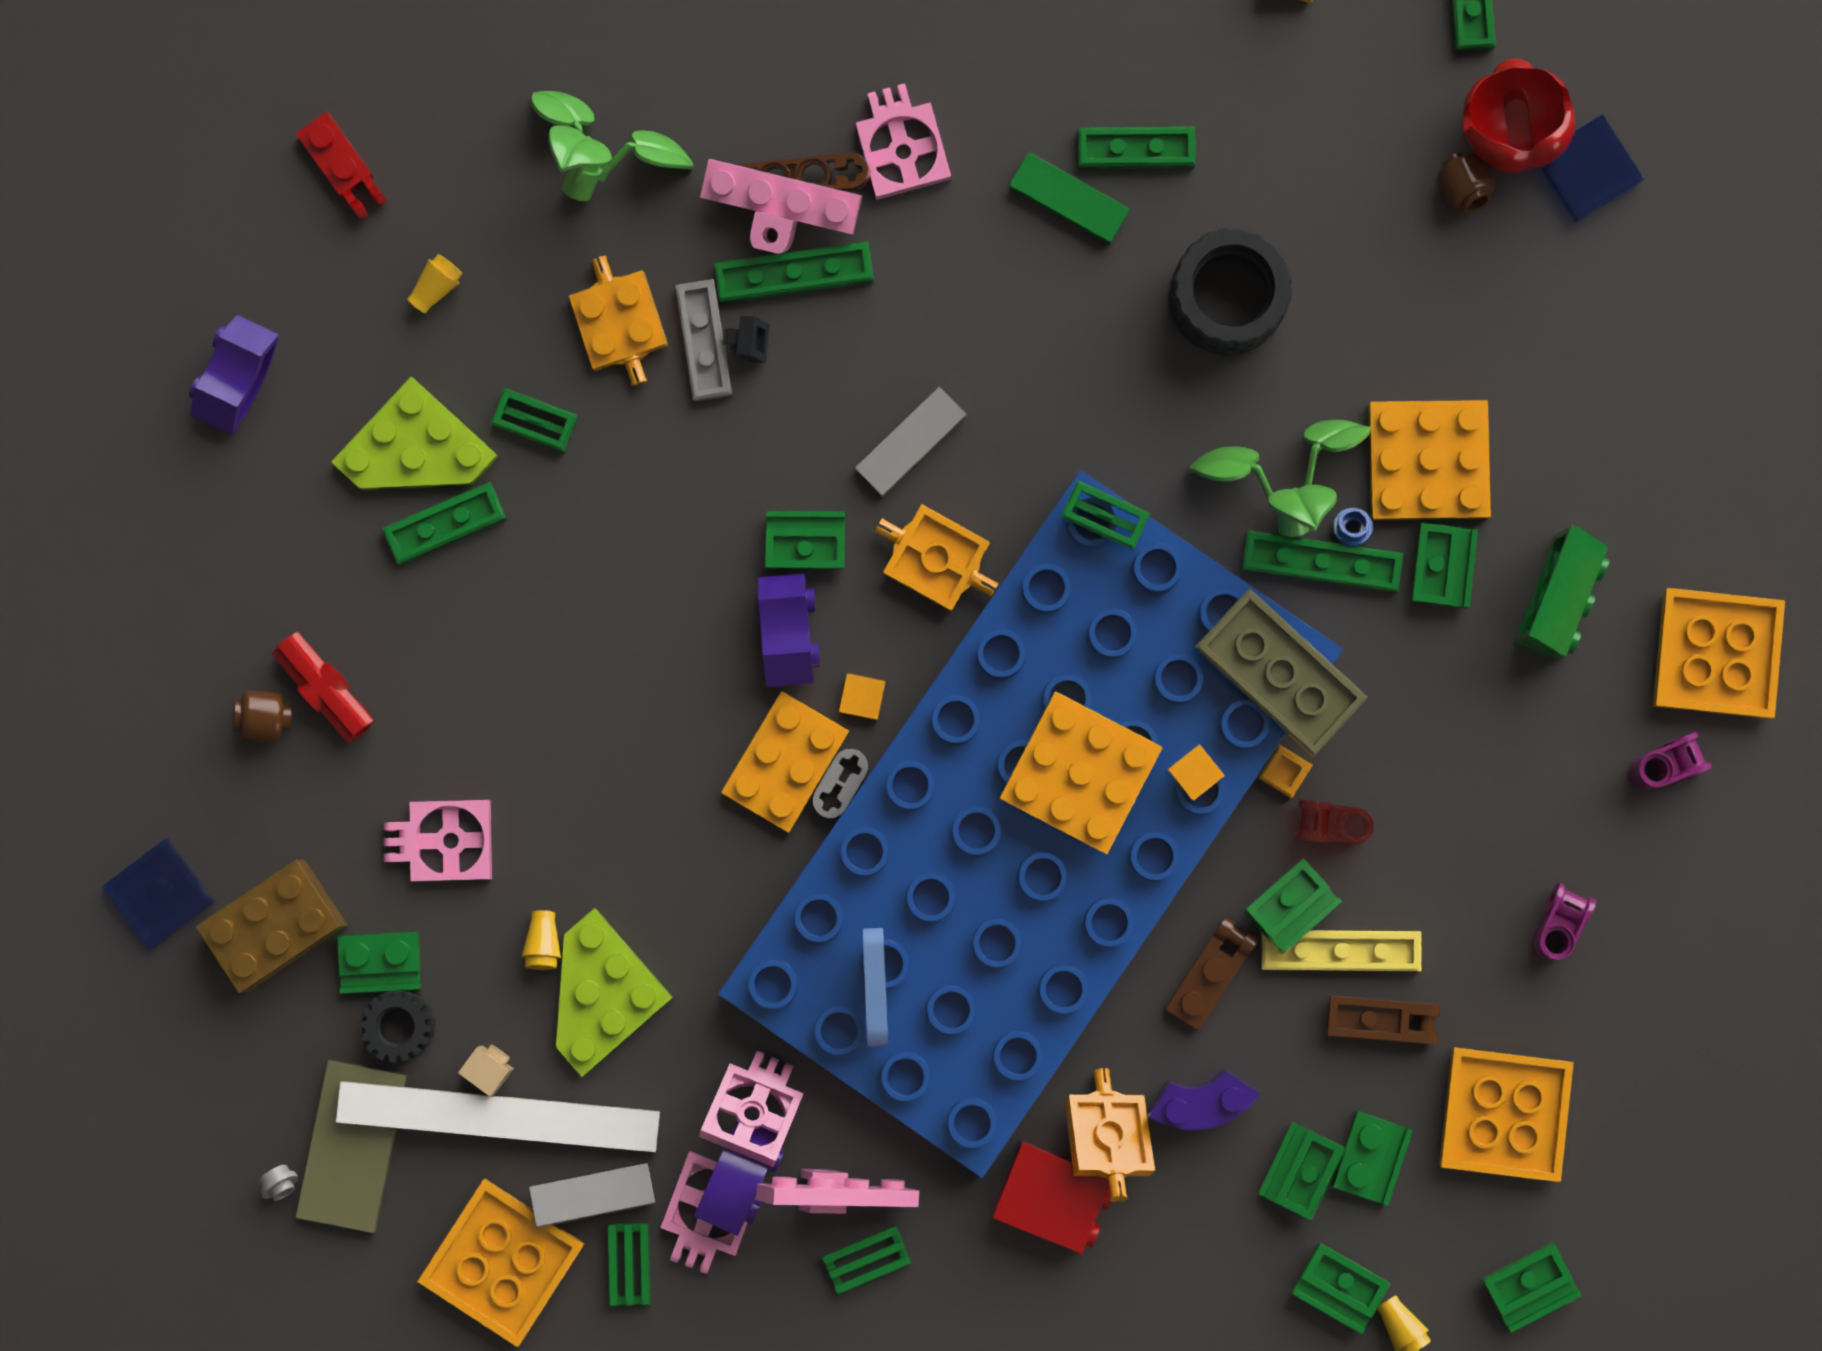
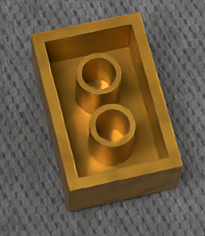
M296 859L195 927L238 993L252 991L346 928L348 924L306 860Z

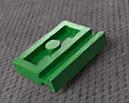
M766 511V570H845V512Z
M1429 523L1419 524L1410 602L1461 607L1463 609L1470 608L1478 529H1463L1461 527Z
M1303 858L1243 912L1269 941H1272L1279 949V953L1283 955L1343 901L1332 893L1327 883Z
M419 932L337 936L341 984L340 994L422 989L420 983Z
M1356 1110L1344 1145L1346 1150L1336 1169L1331 1186L1388 1206L1413 1130Z
M1292 1122L1258 1194L1309 1220H1313L1346 1148Z
M1318 1242L1291 1293L1363 1334L1368 1321L1374 1315L1391 1283Z
M1553 1242L1481 1278L1510 1333L1582 1296Z

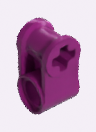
M1697 731L1664 743L1662 747L1635 758L1629 767V776L1633 784L1640 789L1648 790L1663 787L1711 769L1710 762H1705L1696 741L1699 737ZM1647 761L1654 762L1658 767L1659 774L1655 781H1651L1645 775L1644 768Z
M1558 882L1545 904L1542 918L1532 937V949L1536 956L1546 961L1561 960L1570 956L1574 951L1582 930L1587 925L1594 911L1596 900L1591 897L1584 899L1565 890V885ZM1550 932H1555L1561 938V949L1556 954L1551 953L1545 945L1546 936Z

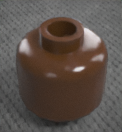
M1459 152L1444 160L1443 168L1436 180L1452 209L1472 213L1483 208L1491 201L1495 181L1486 164L1476 154L1464 155L1462 152Z
M248 690L242 694L241 700H234L233 731H239L242 740L246 742L274 743L280 739L282 729L290 730L291 706H283V698L278 692Z

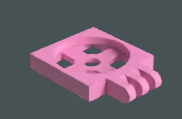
M905 83L897 85L900 101L894 102L890 87L882 89L885 105L879 106V100L875 92L867 93L873 118L856 122V129L865 161L868 163L871 171L870 179L876 200L951 180V173L931 102L912 107ZM911 119L917 120L929 129L931 136L913 140L907 137L903 122ZM888 126L892 139L889 147L871 152L870 143L875 132L879 128ZM898 146H909L911 149L910 156L906 159L899 158L896 155ZM935 152L937 157L933 167L925 176L919 179L915 166L918 157ZM893 164L900 168L904 183H897L886 179L876 168Z
M491 800L409 802L410 822L383 823V831L394 832L399 830V838H384V846H399L400 854H384V862H410L411 881L492 879ZM459 809H465L473 814L479 821L482 832H465L459 827ZM434 810H442L443 828L438 833L420 834V824L425 817ZM448 833H454L458 836L459 842L455 848H447L444 845V837ZM466 848H482L478 861L468 870L460 872V854ZM421 849H438L443 854V872L437 873L422 861Z
M757 1050L749 1070L731 1063L729 1064L701 1128L699 1137L774 1167L804 1093L786 1086L794 1065L786 1063L781 1071V1075H778L774 1071L779 1059L771 1057L767 1069L761 1068L760 1065L764 1060L765 1053ZM739 1087H754L751 1096L743 1100L727 1094ZM769 1093L780 1103L785 1118L768 1111L765 1102ZM747 1108H755L759 1112V1118L754 1121L748 1120L744 1115V1111ZM718 1110L736 1116L739 1124L734 1135L721 1130L717 1120ZM760 1127L778 1134L776 1140L765 1146L760 1147L749 1142L754 1129Z
M690 1151L661 1228L679 1235L670 1261L678 1263L684 1248L690 1251L685 1266L692 1269L697 1255L705 1256L700 1265V1272L708 1274L717 1249L734 1256L736 1255L748 1223L744 1222L738 1236L729 1233L717 1238L709 1237L713 1225L701 1219L697 1220L694 1231L687 1227L681 1218L678 1203L683 1201L697 1208L705 1191L686 1185L687 1179L698 1171L704 1169L714 1170L717 1165V1161Z

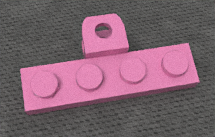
M708 159L700 198L755 211L750 234L752 246L757 249L780 254L790 249L798 221L854 234L862 195ZM770 228H774L777 231L778 237L775 242H771L768 239L767 233Z
M801 1169V1178L808 1179L807 1185L797 1184V1178L773 1177L772 1184H757L756 1200L773 1205H799L800 1211L808 1213L846 1214V1206L918 1207L919 1191L906 1188L904 1180L881 1179V1186H869V1180L848 1178L849 1173L828 1169Z

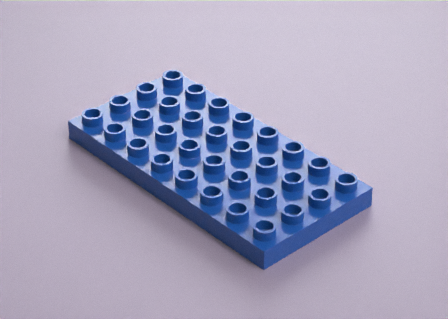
M1082 470L1076 475L718 993V995L981 1178L984 1177L1286 734L1194 647L1250 588L1329 662L1334 664L1343 651V648L1150 516L1133 551L1060 518L1077 480L1129 503ZM1080 493L1078 499L1135 525L1139 520L1086 494ZM1076 507L1072 510L1073 513L1131 538V532ZM1055 691L1163 747L1107 855L999 799ZM1200 744L1225 776L1192 801L1167 769ZM883 928L888 1046L868 1047L863 953V929Z

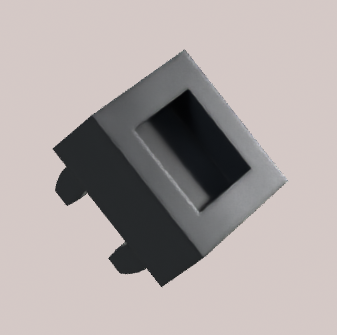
M740 316L739 329H724L722 344L731 345V349H737L736 355L750 362L766 363L770 324L755 316Z

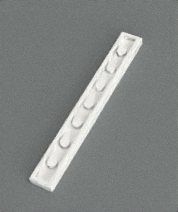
M342 1081L340 1082L336 1122L656 1152L660 1111L504 1096L489 1097L483 1094Z

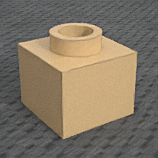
M491 1044L488 1049L483 1045L478 1046L458 1073L491 1097L497 1093L514 1068L507 1064L510 1057Z

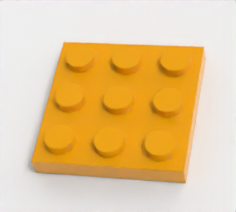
M1488 400L1370 402L1368 404V425L1371 428L1369 434L1370 516L1372 521L1491 518Z
M1673 588L1663 589L1653 707L1774 719L1785 600Z
M1055 691L999 799L1107 855L1163 747Z
M1452 1047L1439 1167L1561 1182L1574 1062Z
M485 1178L417 1282L514 1346L519 1347L585 1243L556 1224L536 1228L532 1208Z

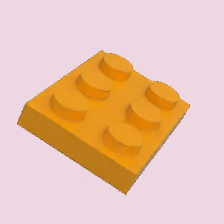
M781 691L721 793L790 833L850 731Z

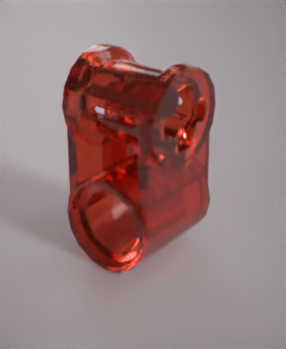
M1299 800L1298 806L1302 808L1300 832L1295 834L1296 840L1319 843L1358 844L1367 840L1373 833L1374 820L1370 813L1364 809L1339 806L1329 802ZM1315 813H1316V814H1317V816H1316V826H1315V831H1314V830H1313V824H1314V815H1315ZM1349 815H1357L1363 819L1365 829L1361 836L1352 837L1346 833L1344 822Z

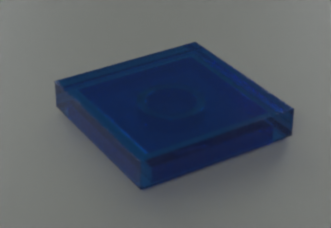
M1603 114L1577 129L1566 151L1557 160L1541 168L1576 223L1645 180Z
M164 839L102 886L149 950L155 948L216 902L170 839Z

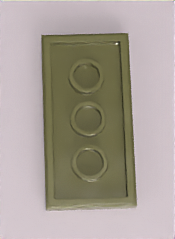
M1250 588L1194 647L1312 757L1322 749L1368 698Z
M328 1060L296 1218L370 1233L376 1232L397 1128L336 1122L340 1082L406 1087L407 1074Z

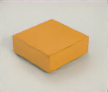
M847 673L839 713L878 721L886 681Z
M1200 744L1167 769L1192 801L1225 776Z
M1279 744L1257 778L1292 799L1313 765Z

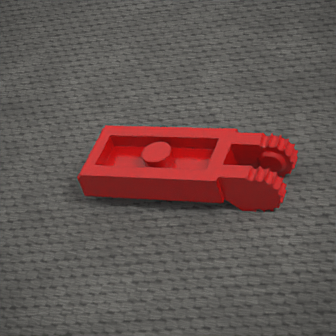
M328 111L295 133L342 199H346L360 220L368 215L364 205L352 193L360 186L365 184L373 200L379 203L380 206L387 202V199L373 181V174Z

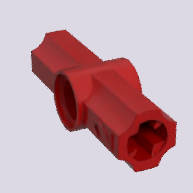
M299 632L284 639L271 653L276 658V661L299 685L297 689L304 699L319 714L323 713L347 743L360 738L375 723L371 714L367 712L364 706L348 690L350 686L342 675L328 661L325 663Z

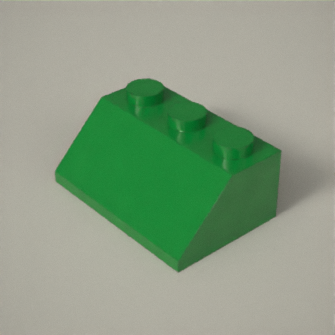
M1570 525L1555 535L1514 643L1556 660L1565 658L1567 653H1574L1581 637V632L1576 631L1581 616L1586 618L1589 615L1595 601V596L1590 594L1595 580H1602L1609 565V559L1604 558L1608 546L1574 525Z

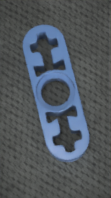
M883 928L863 929L868 1047L888 1046Z

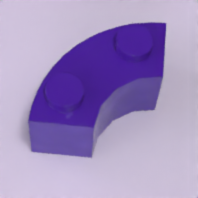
M236 315L227 327L221 326L213 339L212 346L215 350L203 376H198L190 388L189 397L192 398L190 415L232 435L245 418L260 391L271 365L279 334L239 315Z
M805 573L758 577V604L766 687L814 683L813 667H820L819 644H811L808 613L816 612L814 588L806 589Z
M1221 1069L1212 1080L1198 1086H1180L1167 1080L1148 1109L1147 1115L1159 1123L1177 1129H1209L1238 1117L1254 1103L1260 1093Z
M745 1116L748 1120L754 1121V1119ZM738 1121L736 1122L731 1132V1135L735 1134V1131L739 1124ZM760 1127L754 1129L749 1142L760 1147L765 1146L776 1140L778 1134ZM724 1147L694 1217L738 1236L744 1222L752 1225L762 1202L755 1200L757 1184H762L768 1170L776 1172L785 1151L780 1150L774 1167H771Z

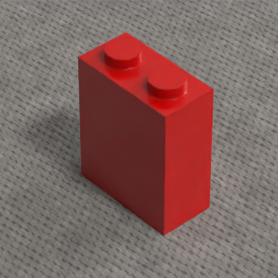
M1021 1140L992 1212V1218L1083 1254L1085 1246L1092 1248L1097 1239L1101 1225L1096 1224L1095 1221L1100 1208L1107 1210L1111 1203L1109 1182L1107 1178L1100 1176H1074L1072 1160Z

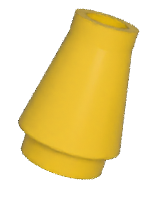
M437 254L433 260L428 259L413 292L407 300L418 310L426 314L434 304L460 284L458 279L463 273L445 257Z
M542 910L531 912V922L521 956L525 959V968L536 970H552L557 968V960L561 959L555 924V912Z
M1396 1295L1377 1307L1395 1351H1418L1431 1342L1426 1334L1429 1330L1400 1302Z

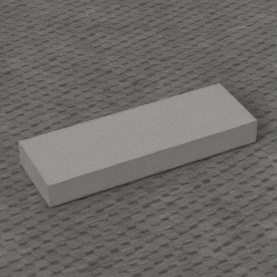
M714 279L675 285L694 402L733 396L725 345L722 344L723 331Z
M938 387L855 467V470L883 497L947 436L967 414Z
M648 1163L529 1187L536 1228L655 1204Z

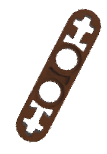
M857 153L734 164L767 173L770 170L779 169L785 173V177L803 181V173L806 168L818 165L824 171V179L819 185L845 192L862 189L867 185L871 173L868 163ZM850 162H854L857 168L862 169V173L856 174V181L850 182L846 175H836L837 184L831 185L832 174L828 166L830 163H835L834 169L836 171L847 170Z

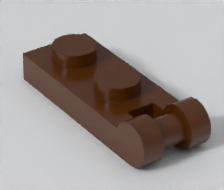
M1227 916L1221 920L1165 1007L1167 1011L1198 1031L1259 939L1250 931L1245 934L1234 926L1235 922ZM1225 939L1237 947L1231 957L1219 950Z
M1329 995L1326 1035L1438 1044V1032L1434 1031L1435 1017L1440 1016V1004ZM1410 1014L1420 1015L1419 1030H1408Z

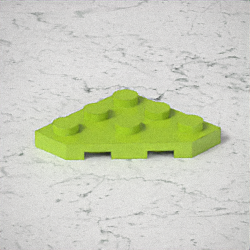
M411 376L331 463L361 490H378L379 488L404 489L446 485L471 486L499 456Z
M596 908L564 934L556 1048L581 1077L586 1075L673 998Z

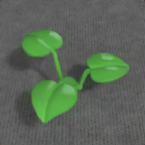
M538 91L532 93L530 102L535 112L546 121L558 125L550 129L548 135L549 146L559 171L564 172L568 170L562 185V191L572 199L589 201L598 180L605 182L609 172L629 152H634L638 159L651 165L692 171L694 169L693 162L677 143L667 136L653 131L641 130L633 132L630 137L632 142H627L612 158L609 149L603 143L582 133L581 125L590 126L595 120L592 110L583 101L558 91Z
M1324 420L1308 427L1304 432V440L1314 445L1310 452L1304 486L1299 489L1295 487L1278 490L1273 493L1261 466L1256 464L1259 461V453L1239 446L1222 447L1205 453L1190 465L1188 474L1196 473L1203 478L1222 482L1244 478L1250 472L1256 474L1268 498L1270 510L1276 511L1279 534L1287 537L1301 536L1306 534L1309 529L1316 531L1323 517L1337 502V494L1333 489L1321 485H1312L1318 453L1322 449L1330 452H1340L1353 448L1366 439L1371 432L1370 426H1364L1347 420Z

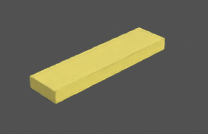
M1310 930L1283 955L1279 953V949L1272 941H1269L1261 932V970L1421 971V931Z

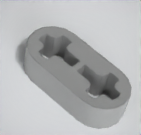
M845 749L834 758L813 796V806L821 816L828 819L837 818L846 810L868 772V761L864 754L856 749ZM853 756L858 757L857 765L862 769L859 775L852 773L845 783L841 782L839 779L844 772V768L840 765L843 758L850 760ZM836 784L840 785L842 789L837 797L842 803L840 808L832 807L828 812L822 809L824 802L820 799L823 792L830 794Z

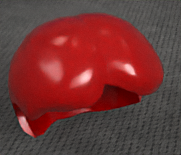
M1508 59L1501 62L1494 69L1493 74L1486 75L1473 84L1464 101L1463 129L1468 145L1484 163L1500 172L1516 174L1528 169L1545 167L1557 160L1566 151L1575 133L1576 118L1574 108L1565 84L1553 73L1545 69L1533 68L1528 61L1522 59Z

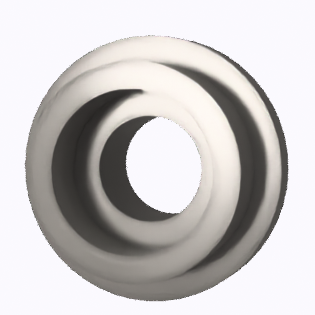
M287 1165L275 1167L259 1179V1184L262 1187L260 1194L264 1199L273 1198L274 1201L281 1200L295 1190L294 1184L298 1180V1175L295 1171H290Z

